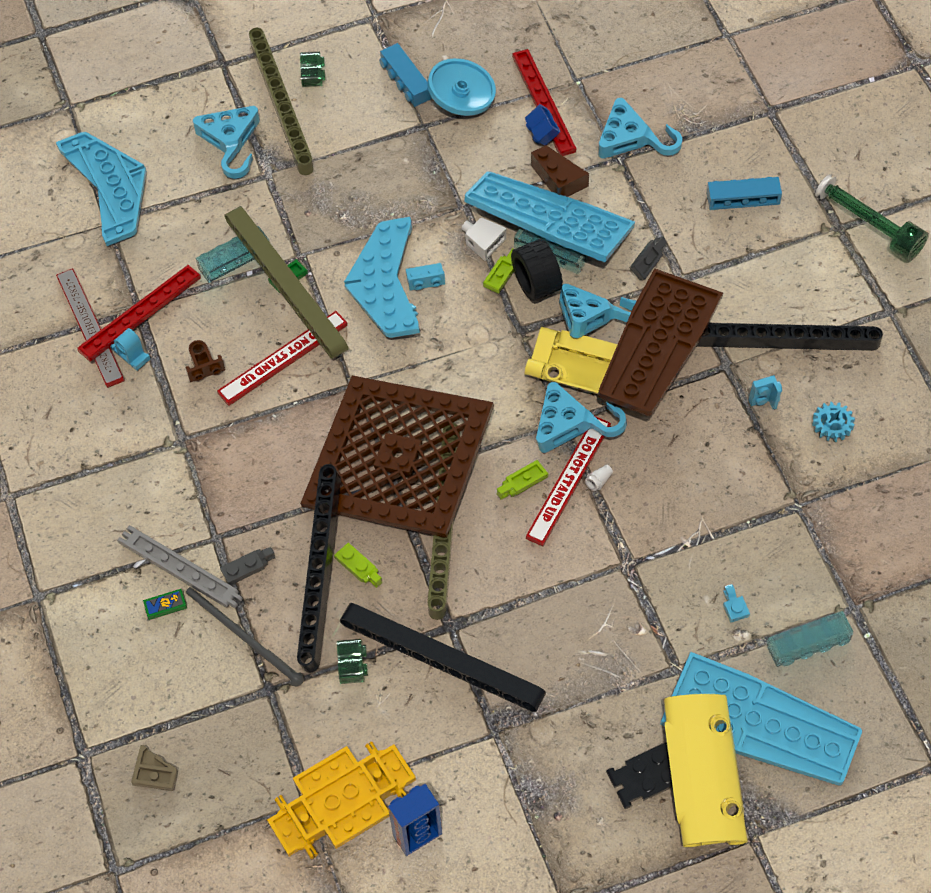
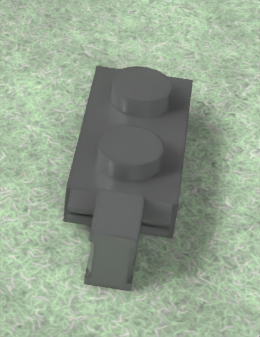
M663 236L656 237L648 242L629 267L639 280L646 279L663 256L661 249L667 242Z
M271 547L262 551L258 549L221 566L220 570L229 585H233L264 570V567L268 565V561L275 559V554Z

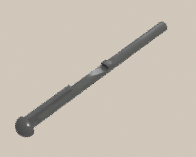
M189 587L186 590L188 596L291 680L290 685L298 687L303 683L304 677L301 672L297 673L273 652L264 648L242 630L238 624L230 620L193 588Z

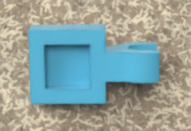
M732 584L725 586L723 592L727 601L724 602L723 606L730 622L749 617L750 612L743 596L736 597Z

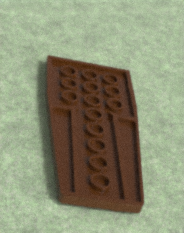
M654 268L631 311L600 385L598 396L633 411L651 416L701 340L723 297V292Z

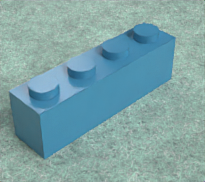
M398 43L380 51L381 58L379 62L382 68H386L389 77L395 80L398 89L404 92L408 102H411L416 107L432 99L428 91L426 79Z
M779 177L708 182L706 194L709 210L780 205L782 190Z

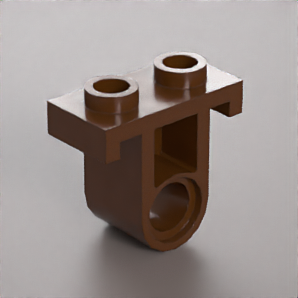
M195 340L191 342L189 353L194 367H185L190 383L225 371L221 355L217 356L218 359L213 360L204 341Z

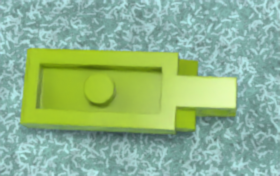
M513 248L507 256L504 255L498 259L484 280L483 287L498 294L514 272L511 261Z
M536 460L507 476L505 481L502 482V486L497 488L496 494L500 500L509 495L511 497L518 495L548 478V472Z
M350 543L344 545L334 554V558L359 581L365 583L369 581L376 588L382 584V578L377 574L379 571L376 566Z

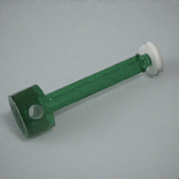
M831 174L821 181L815 193L816 197L820 196L822 200L828 196L829 199L836 201L892 238L890 250L906 261H912L924 248L929 233L919 226L908 221L902 227H899L839 188L838 185H835L836 177L832 178Z

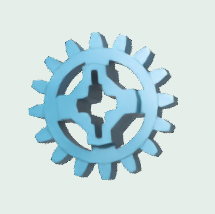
M830 402L829 406L823 403L822 408L818 407L813 415L812 426H816L815 432H821L820 437L827 436V441L833 438L837 442L838 437L844 440L845 435L850 436L851 430H853L855 425V417H851L853 412H847V406L842 408L839 402L837 405Z

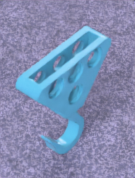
M617 98L600 138L598 155L600 158L605 159L644 147L645 145H651L660 154L670 156L680 151L682 136L677 130L666 124V132L676 143L671 146L663 145L625 99Z
M249 106L194 117L195 133L225 153L221 160L223 173L232 179L244 177L250 170L253 160L252 153H250L240 168L231 169L228 165L236 154L240 152L259 124L258 108L256 106ZM242 112L248 114L247 116L238 117ZM223 116L231 117V119L221 120ZM207 119L214 120V122L204 124V121Z
M563 284L561 288L559 304L570 336L573 338H580L608 323L611 319L628 321L631 312L614 306L605 298L569 284ZM621 297L619 306L632 311L636 300Z
M551 382L547 386L536 436L539 450L542 453H547L590 428L598 431L603 436L616 437L622 434L627 427L626 415L622 409L606 402L607 409L620 419L616 426L606 427L558 383Z

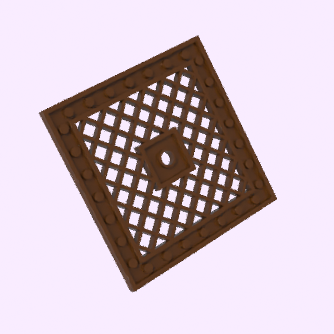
M352 375L301 500V506L315 510L319 471L322 466L332 464L338 471L348 465L350 470L342 474L338 471L343 486L340 487L337 515L447 538L494 409V403ZM373 402L375 406L366 410L364 406ZM391 405L392 409L383 413L381 409ZM408 408L410 413L401 417L399 412ZM379 411L380 416L371 419L370 415ZM426 412L428 416L421 420L417 418L418 415ZM397 415L398 419L391 423L388 422V418ZM443 415L445 420L437 424L435 419ZM367 417L368 422L360 426L358 421ZM414 418L415 423L409 426L405 424L406 421ZM462 419L464 423L456 427L453 425V422ZM382 421H385V426L379 429L376 428L375 425ZM432 422L434 426L426 430L423 428V425ZM402 424L404 429L395 433L393 428ZM450 425L451 430L442 433L441 429ZM372 427L374 431L365 436L363 431ZM420 428L422 432L415 436L411 434L412 431ZM438 431L439 436L431 440L429 435ZM360 433L362 438L353 442L352 437ZM456 435L458 439L448 443L447 438ZM376 437L380 439L379 442L373 445L369 443L370 440ZM426 438L428 442L423 444L421 439ZM444 441L445 446L437 450L434 445ZM366 443L368 447L359 452L357 447ZM431 447L434 452L424 456L423 451ZM354 449L356 454L347 458L345 453ZM398 451L403 452L399 457L393 456ZM450 451L452 455L443 460L440 455ZM370 453L373 454L374 457L367 461H364L362 458ZM437 457L440 462L430 466L429 461ZM360 459L362 463L352 468L351 463ZM426 464L428 468L418 472L416 468ZM373 465L375 470L370 471L368 467ZM443 467L446 472L436 476L435 471ZM366 469L367 474L358 478L356 473ZM384 473L385 477L376 482L374 477ZM432 474L433 479L427 482L423 481V477ZM353 475L356 480L346 484L344 480ZM401 476L404 481L394 485L392 481ZM371 479L373 484L364 488L362 483ZM446 479L444 485L442 486L441 481ZM419 480L421 485L412 489L410 484ZM389 483L391 487L382 492L380 487ZM438 484L439 489L433 492L429 491V487ZM359 485L361 490L351 494L350 490ZM407 486L409 491L400 495L398 491ZM377 489L379 494L370 498L368 493ZM425 490L428 495L418 499L416 494ZM395 493L397 498L388 502L385 497ZM413 496L415 501L406 506L404 501ZM439 496V499L436 503L434 498ZM431 500L434 505L424 509L422 504Z

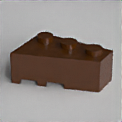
M547 145L531 152V166L551 192L569 197L589 187V173Z

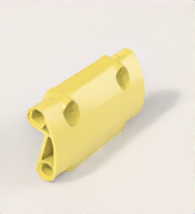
M541 327L532 358H529L527 361L525 375L598 394L618 344L588 336L573 338L570 336L569 331L561 330L560 332ZM558 370L559 374L557 377L551 378L549 376L550 372Z
M689 694L665 698V732L676 815L681 828L683 847H696L725 842L729 845L747 843L744 807L727 696L720 694ZM719 724L727 725L725 731H716ZM731 807H738L739 811L736 815L730 816L728 814Z

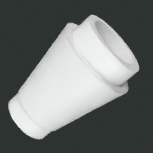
M604 465L588 474L585 479L587 487L592 491L600 490L613 474L612 468Z

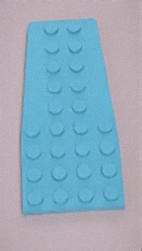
M486 172L466 192L464 198L466 203L537 234L549 242H554L603 262L609 259L635 225V221L588 203L558 195L557 193L493 172Z
M690 652L672 696L689 694L726 695L736 754L838 786L843 784L862 734L860 727L747 673ZM665 713L660 723L662 726H665L666 722ZM719 724L716 731H725L727 725Z

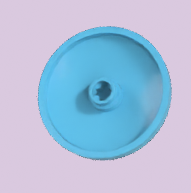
M457 58L443 60L432 68L428 77L427 87L432 99L440 107L454 114L464 116L480 114L491 106L496 94L495 83L490 74L480 65L469 60Z

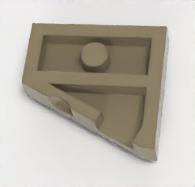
M140 745L131 781L132 785L173 791L178 774L177 768L170 763H166L157 754H153L144 745Z

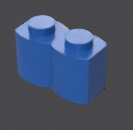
M541 104L525 117L526 127L533 133L532 138L537 144L547 145L560 133V129L554 121L552 114Z

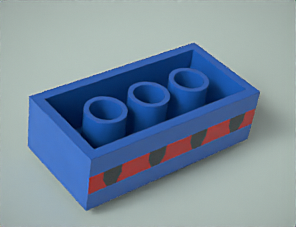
M426 784L413 787L409 794L402 798H395L388 806L393 837L406 857L442 835L439 803Z

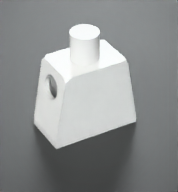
M480 218L475 224L465 221L462 225V230L466 232L465 240L467 246L484 261L506 240V228L487 219Z

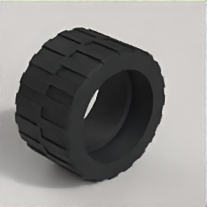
M538 239L512 250L511 261L516 278L523 292L530 300L535 301L561 290L563 279L560 267L546 241Z

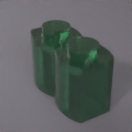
M320 51L300 52L302 87L322 86V80H325V70H322V67H325L324 57H321Z
M361 639L337 641L340 684L364 682V676H368L367 663L363 664V657H367L366 645H362Z

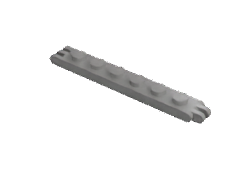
M130 525L126 529L132 534L124 531L122 536L125 539L121 537L117 539L119 544L226 608L228 605L236 608L238 604L234 600L238 602L243 600L238 595L239 591Z

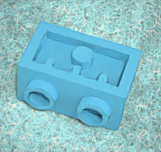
M441 263L405 269L409 290H421L423 288L445 285V274Z
M774 375L753 381L748 399L750 405L760 406L769 401L772 409H777L782 392L781 383L776 380Z

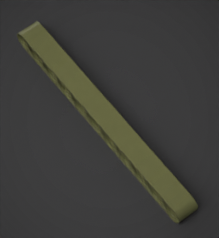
M258 27L253 28L249 31L251 48L298 172L301 175H309L314 170L310 150L264 31Z
M239 206L226 213L224 216L228 225L328 356L334 359L349 350L344 338L243 207Z
M450 425L443 428V433L451 430ZM454 435L447 438V441L451 443L458 438ZM446 452L442 454L441 457L444 460L452 454ZM443 467L439 469V475L446 472ZM446 479L441 481L442 486L444 485ZM454 519L447 538L433 535L428 613L435 620H440L446 615ZM443 552L445 555L440 556L438 553ZM438 570H443L444 572H443V573H437L436 571H438ZM442 588L441 591H435L434 589ZM434 606H441L440 609H433Z

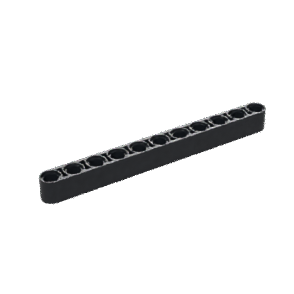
M709 323L704 332L705 335L702 336L696 347L874 351L880 347L883 332L875 326Z
M325 464L319 471L297 652L298 663L309 673L315 672L320 665L341 477L332 464ZM323 564L321 568L316 569L318 565ZM321 582L318 587H314L316 583ZM315 601H319L317 605L312 606ZM316 620L315 624L309 625L311 621ZM310 639H314L311 644H307ZM308 658H312L309 663L305 664Z
M349 603L340 618V623L348 629L529 711L537 712L546 695L544 689L357 604Z

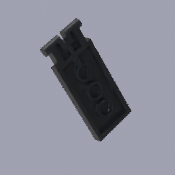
M667 742L625 761L626 766L616 771L614 768L606 771L614 788L621 785L623 789L616 793L624 809L630 808L632 806L631 802L641 797L645 801L673 787Z

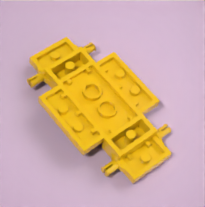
M372 741L369 744L367 743L365 747L371 755L359 762L356 761L349 748L345 746L293 777V781L302 796L288 804L282 795L279 796V799L276 797L275 802L280 810L276 815L267 819L268 824L288 857L305 849L310 859H313L314 856H318V853L312 844L326 834L335 849L390 817L389 810L383 800L395 794L398 797H404L407 794L403 789L416 781L415 775L394 744L387 749L378 751Z

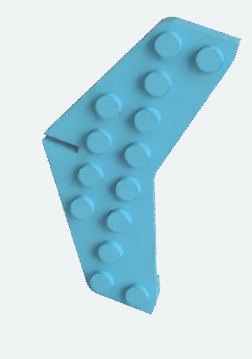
M81 132L56 142L60 153L98 189L102 236L106 246L134 236L137 233L147 173L144 164L87 132Z
M411 217L380 222L344 281L345 289L382 333L389 338L420 333L418 320L398 279V271L408 235L412 231Z

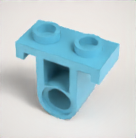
M130 328L114 340V344L111 345L112 350L135 370L140 369L150 360L149 354L143 351L139 337Z

